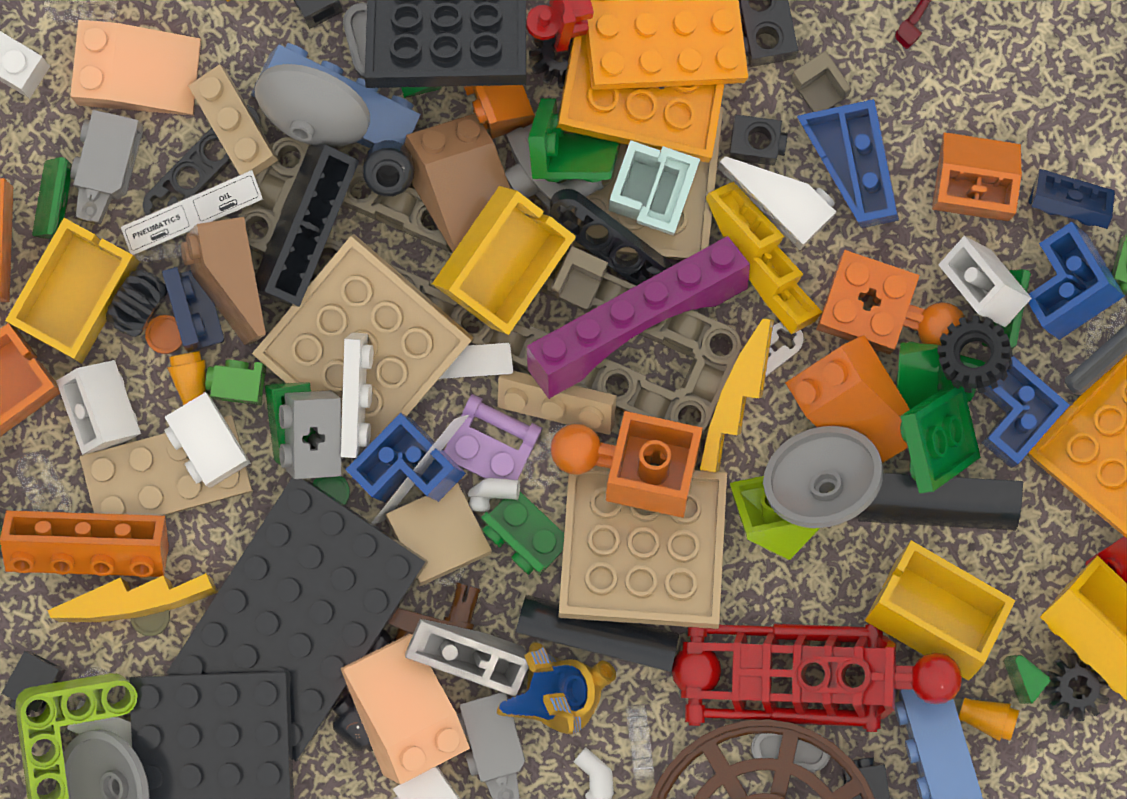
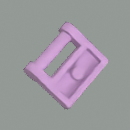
M471 394L461 417L469 416L447 443L444 450L445 453L459 467L484 479L518 480L543 428L534 423L529 426L482 403V398ZM477 417L522 439L523 442L519 450L471 428L470 426L474 418Z

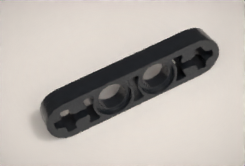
M247 105L257 124L261 128V121L258 113L255 111L254 108ZM212 127L146 194L142 205L146 216L152 214L155 210L152 202L156 198L163 201L171 194L165 188L169 183L172 184L177 193L184 196L182 199L184 200L202 192L232 162L227 152L224 158L218 161H211L206 157L205 149L207 145L212 141H220ZM188 168L195 169L199 173L197 185L190 189L182 188L178 183V176L181 171ZM175 195L167 203V206L179 202Z
M562 189L552 196L550 201V217L576 236L575 241L599 259L608 262L611 268L632 284L637 286L648 280L649 272L657 275L672 267L668 259L580 192L574 189ZM561 205L565 208L571 205L575 206L574 213L570 210L564 213L560 212ZM593 225H602L608 230V233L602 238H593L586 231ZM630 247L638 255L634 259L626 261L618 258L616 252L621 248Z

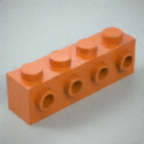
M6 510L0 536L5 572L161 577L165 574L169 550L165 516Z

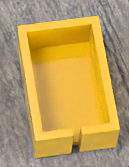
M499 186L441 269L432 285L490 328L509 335L576 236L552 217L543 214V210L520 192Z
M63 218L5 321L83 364L106 323V312L113 301V297L117 294L126 278L130 276L132 271L137 269L140 262L132 254L103 238L100 240L92 232Z
M911 540L896 559L882 586L883 588L877 595L864 621L924 656L931 653L948 655L958 664L961 669L962 678L969 681L985 664L1016 600Z
M1096 556L1066 585L1040 618L1055 635L1061 637L1077 653L1084 663L1090 665L1106 680L1108 686L1113 691L1119 693L1127 701V583L1099 556Z

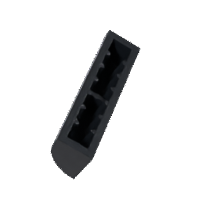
M326 144L309 145L255 275L258 294L288 305L300 307L359 160Z
M883 473L882 485L876 498L859 514L858 522L1016 531L1022 508L1023 481L953 477L934 492L919 493L917 483L911 474Z
M525 595L516 633L671 672L679 639L678 633L639 623L558 618L559 603Z

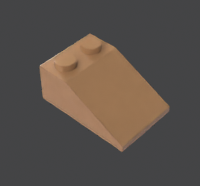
M475 113L407 134L404 143L414 161V178L411 183L452 252L455 251L497 188L502 186L510 189L495 144L483 124L479 123Z
M244 217L196 224L185 236L186 241L181 242L183 262L185 265L191 266L193 277L243 344H253L265 336L266 332Z

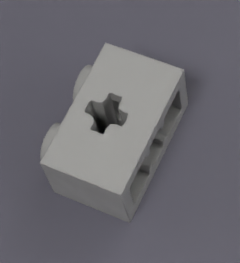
M333 391L285 393V405H280L279 408L280 426L282 429H285V444H281L279 449L281 467L285 468V471L294 479L341 476V398ZM311 427L316 433L309 435L308 442H306L303 436L309 434Z

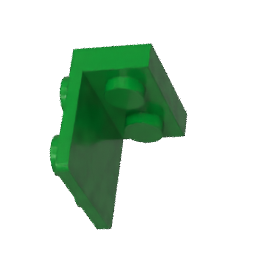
M541 98L528 136L532 179H545L549 182H559L564 179H584L587 182H599L611 179L621 143L578 133H564V130H561V128H556L559 117L556 98Z
M521 492L518 500L503 499L490 514L485 512L481 517L482 521L486 524L482 529L483 533L499 548L506 543L515 552L511 556L512 560L528 576L533 570L540 576L563 552L564 532Z

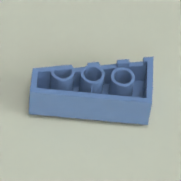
M287 43L285 47L278 45L269 54L261 73L276 65H303L326 72L343 81L357 92L368 107L370 125L363 138L356 143L368 148L384 140H394L404 144L406 135L413 132L421 114L412 110L414 105L411 102L395 95L389 99L377 93L379 88H366L364 79L358 78L356 82L342 76L344 72L342 68L328 61H322L320 65L308 59V52L291 43ZM255 86L251 92L253 97H255Z
M900 690L899 701L895 702V713L899 725H906L909 739L905 740V747L910 763H916L919 778L916 779L920 799H983L954 700L935 705L924 702L917 697L914 690Z

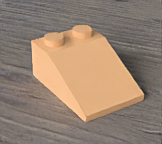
M78 20L70 97L78 106L194 116L195 97L188 85L197 80L201 39L121 23Z
M408 634L340 668L383 776L400 785L470 749L458 716L431 666L405 657V652L413 636L412 634Z

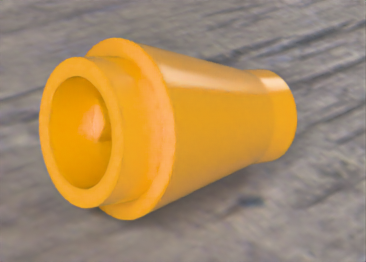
M200 351L169 357L170 367H167L183 405L206 392V360L201 359Z
M965 697L960 710L959 720L966 722L999 742L1001 738L1011 741L1020 710L1011 708V703L972 700Z

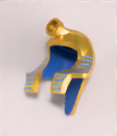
M533 642L530 644L529 652L524 655L529 666L527 691L502 701L496 713L501 716L537 720L561 733L576 734L591 719L599 704L601 690L616 679V671L609 662L604 660L599 661L593 667H589L578 660H561L546 653L542 644Z

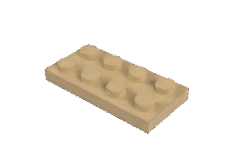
M234 416L223 417L241 446ZM166 433L79 456L94 513L166 516L253 492L247 466L211 488L206 486L203 481L196 484L185 466V463L190 460L183 447L178 450L174 448Z

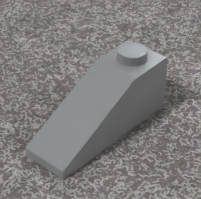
M424 619L419 620L405 652V657L514 697H516L529 668L524 656L527 653L521 645L488 633Z

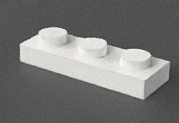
M351 333L344 339L341 457L357 458L364 451V447H368L370 444L371 425L370 423H365V408H370L372 385L366 384L367 369L372 368L374 350L373 345H368L367 333Z

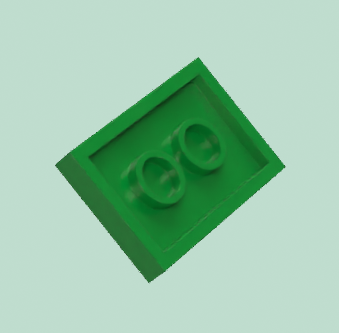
M949 384L901 415V435L908 446L911 458L910 473L917 483L919 493L934 492L981 458L966 392L962 386L957 389L952 384Z

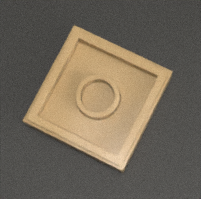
M458 482L439 502L424 496L386 513V520L396 540L428 561L417 578L419 586L491 555L492 550Z

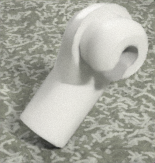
M486 478L469 490L468 497H470L469 506L471 510L487 512L490 509L489 501L493 498L518 500L520 481L499 478Z
M585 747L573 762L589 775L590 789L585 795L586 799H612L614 794L612 770Z

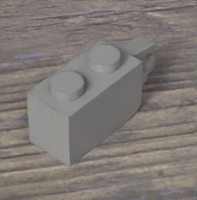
M94 109L91 119L84 120L80 134V141L84 142L81 157L76 156L74 158L70 174L71 179L74 180L73 185L78 189L76 217L79 220L101 225L111 200H118L127 195L144 129L139 120Z
M503 692L460 704L461 713H458L457 716L465 736L469 738L472 749L471 752L465 753L471 776L479 774L480 781H485L492 799H520L517 772L521 770L526 760L514 717L501 716L496 713L499 704L508 699L507 694Z

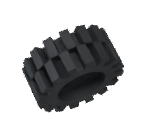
M972 315V321L969 322L966 321L965 317L960 318V325L956 327L951 323L947 327L949 333L947 335L942 333L940 337L941 346H938L939 361L947 380H951L952 385L957 389L962 386L964 391L972 393V388L977 389L978 393H985L984 387L990 385L992 390L998 387L997 381L999 379L1005 381L1008 377L1007 369L1011 370L1013 364L1011 359L1013 357L1012 348L1003 327L999 324L995 326L993 319L988 317L985 318V321H981L979 315ZM974 341L983 342L991 349V355L987 363L977 368L968 367L960 360V353L963 347Z

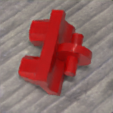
M550 0L549 6L538 5L528 13L526 28L529 34L539 40H549L556 35L554 45L556 52L568 50L571 38L584 36L589 30L588 19H592L594 14L591 0Z

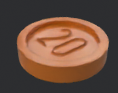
M159 315L151 320L145 331V338L149 347L160 354H170L177 351L182 346V340L175 317Z

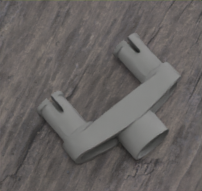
M532 124L525 128L520 126L506 134L516 165L504 171L510 189L520 192L526 198L535 195L549 210L551 198L559 190L574 189L587 197L603 189L601 181L587 182L584 179H568L561 183L560 181L549 182L545 179H532L528 141ZM561 205L560 212L564 213L567 210H572L574 206L571 205L565 208Z

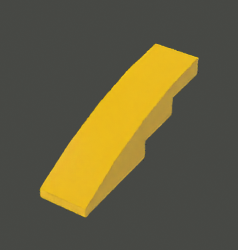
M734 181L709 192L706 196V201L723 237L728 236L750 263L749 280L766 305L791 335L816 322L822 314L821 309L797 285L803 273L778 247L785 236Z
M763 318L740 352L721 391L708 429L700 470L710 472L720 470L725 434L736 436L741 434L746 398L759 399L763 397L774 319Z
M206 573L174 588L168 578L161 576L132 590L128 582L120 577L47 611L50 618L57 622H106L138 618L179 608L218 593L213 579Z

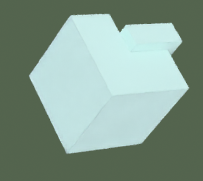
M630 140L609 200V211L637 220L636 223L674 236L700 159L662 146L661 150Z

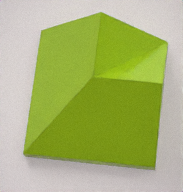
M764 476L731 482L730 489L747 540L791 560L820 529L798 526L781 518L772 509L767 500L763 485Z

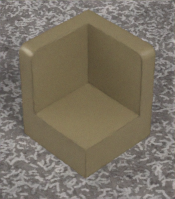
M826 50L793 71L790 79L812 112L832 108L847 98L852 90Z
M571 246L551 289L552 295L584 310L589 309L608 269V262Z

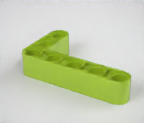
M109 673L39 685L24 689L18 695L15 710L28 799H69L60 727L128 714L137 703V693L124 676L117 673ZM124 686L125 695L123 699L117 703L107 702V694L111 688ZM72 694H85V703L81 708L77 710L67 709V701ZM32 701H45L46 708L41 715L37 717L26 715V709ZM38 740H50L51 747L46 754L35 756L31 753L34 743ZM47 778L56 780V787L51 793L47 795L37 793V787L42 780Z

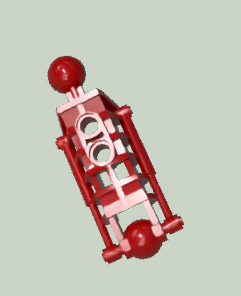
M775 623L773 626L719 624L718 629L688 627L687 636H690V642L682 643V651L675 657L671 670L673 681L681 690V698H688V704H685V722H689L690 726H701V723H705V718L769 719L803 725L859 726L862 729H866V732H877L878 729H881V719H885L895 711V689L914 690L917 697L924 702L937 705L947 703L955 698L962 684L961 669L955 660L945 654H926L918 659L914 666L896 665V643L886 635H883V631L869 623L865 627ZM707 634L736 635L733 643H704ZM747 635L767 636L763 644H748ZM779 640H796L794 646L779 645ZM810 641H826L824 647L810 646ZM840 642L857 643L854 647H841ZM712 651L733 652L732 692L711 691L716 687L721 676L720 661ZM772 654H793V669H772ZM813 663L820 664L825 672L824 680L818 686L809 684L805 675L807 668ZM858 664L865 671V680L862 685L854 688L847 683L845 675L850 666ZM772 677H791L792 694L771 693ZM703 699L732 700L734 709L705 708ZM747 700L762 701L765 710L745 709ZM778 701L792 702L794 708H777ZM809 703H823L825 709H808ZM853 704L855 710H839V705Z

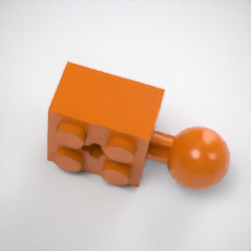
M844 250L840 256L816 330L848 341L865 335L874 350L890 355L896 348L902 327L917 331L923 344L941 346L940 337L942 333L946 335L949 333L947 327L951 323L955 327L960 325L959 319L965 317V315L957 306L945 302L935 303L926 309L911 305L910 303L920 275ZM866 294L871 295L877 306H872L869 311L863 309L864 302L858 300V297L863 298Z
M624 411L616 446L601 443L597 434L585 425L570 424L561 428L555 434L551 443V456L556 466L568 474H584L595 466L609 468L610 473L606 492L607 502L684 518L703 427ZM651 463H656L659 466H652Z

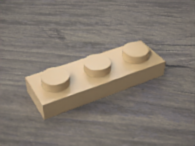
M219 64L188 85L239 175L252 170L254 176L278 161L276 154L222 65Z
M513 371L512 374H503L498 378L497 408L567 425L582 424L595 432L608 435L612 432L615 425L617 395L573 385L548 399L530 374Z

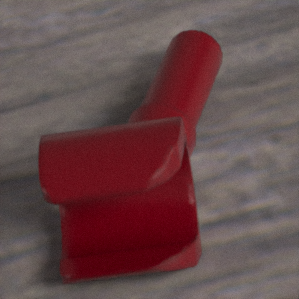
M920 0L913 13L901 23L899 29L895 32V39L905 49L910 48L923 34L915 24L920 20L931 0Z

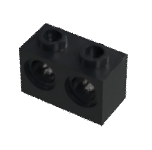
M739 0L745 55L748 57L750 67L796 59L798 46L789 1L767 0L769 8L759 12L750 7L749 0ZM764 33L770 34L775 38L777 45L772 49L761 48L756 42V37Z

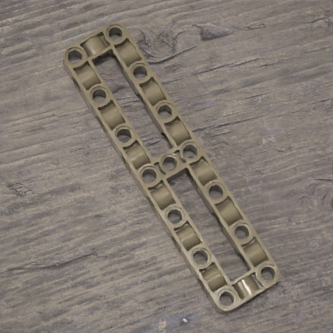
M284 137L276 141L271 147L278 161L260 172L256 179L263 200L244 207L240 214V217H244L249 247L252 251L264 256L310 144L297 141L291 137ZM290 151L298 152L301 155L298 165L293 168H285L281 165V158L285 153ZM357 166L342 206L453 254L439 229L431 231L422 225L423 219L430 213L415 189L408 187L403 193L394 197H383L372 191L365 199L354 198L351 194L352 188L359 182H365L363 167ZM259 221L267 223L268 232L263 238L252 239L249 237L248 232L252 224ZM328 237L312 277L316 278L322 271L319 264L322 256L330 252L337 253L343 246V243ZM563 255L539 292L589 312L636 285L605 273L589 309L584 310L552 295L551 289L567 255ZM391 265L461 327L465 317L473 315L442 291L432 286L430 281ZM693 310L686 311L657 323L638 334L693 358L680 390L672 391L649 381L646 375L607 358L599 363L582 381L575 384V386L608 393L605 386L607 381L612 377H620L627 382L628 391L616 398V410L623 413L628 411L679 422V412L683 409L691 408L697 411L700 416L698 427H703V433L708 426L721 391L739 355L741 348L740 336L736 330L728 325ZM484 323L483 328L479 332L469 333L474 337L469 345L509 343L512 364L528 371L527 345L549 333L533 326L527 328L516 324L511 333L507 335L490 328ZM716 337L727 339L731 344V352L726 356L715 355L709 345L712 339Z

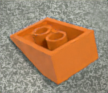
M865 335L840 346L785 382L804 415L816 427L839 426L863 434L877 448L882 463L908 448L907 443L902 438L900 426L902 422L901 415L909 411L910 408Z

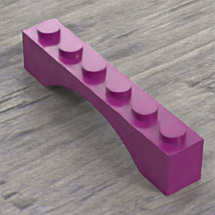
M727 236L527 345L528 371L548 399L582 381L612 352L649 327L686 311L716 307L747 290L750 263Z

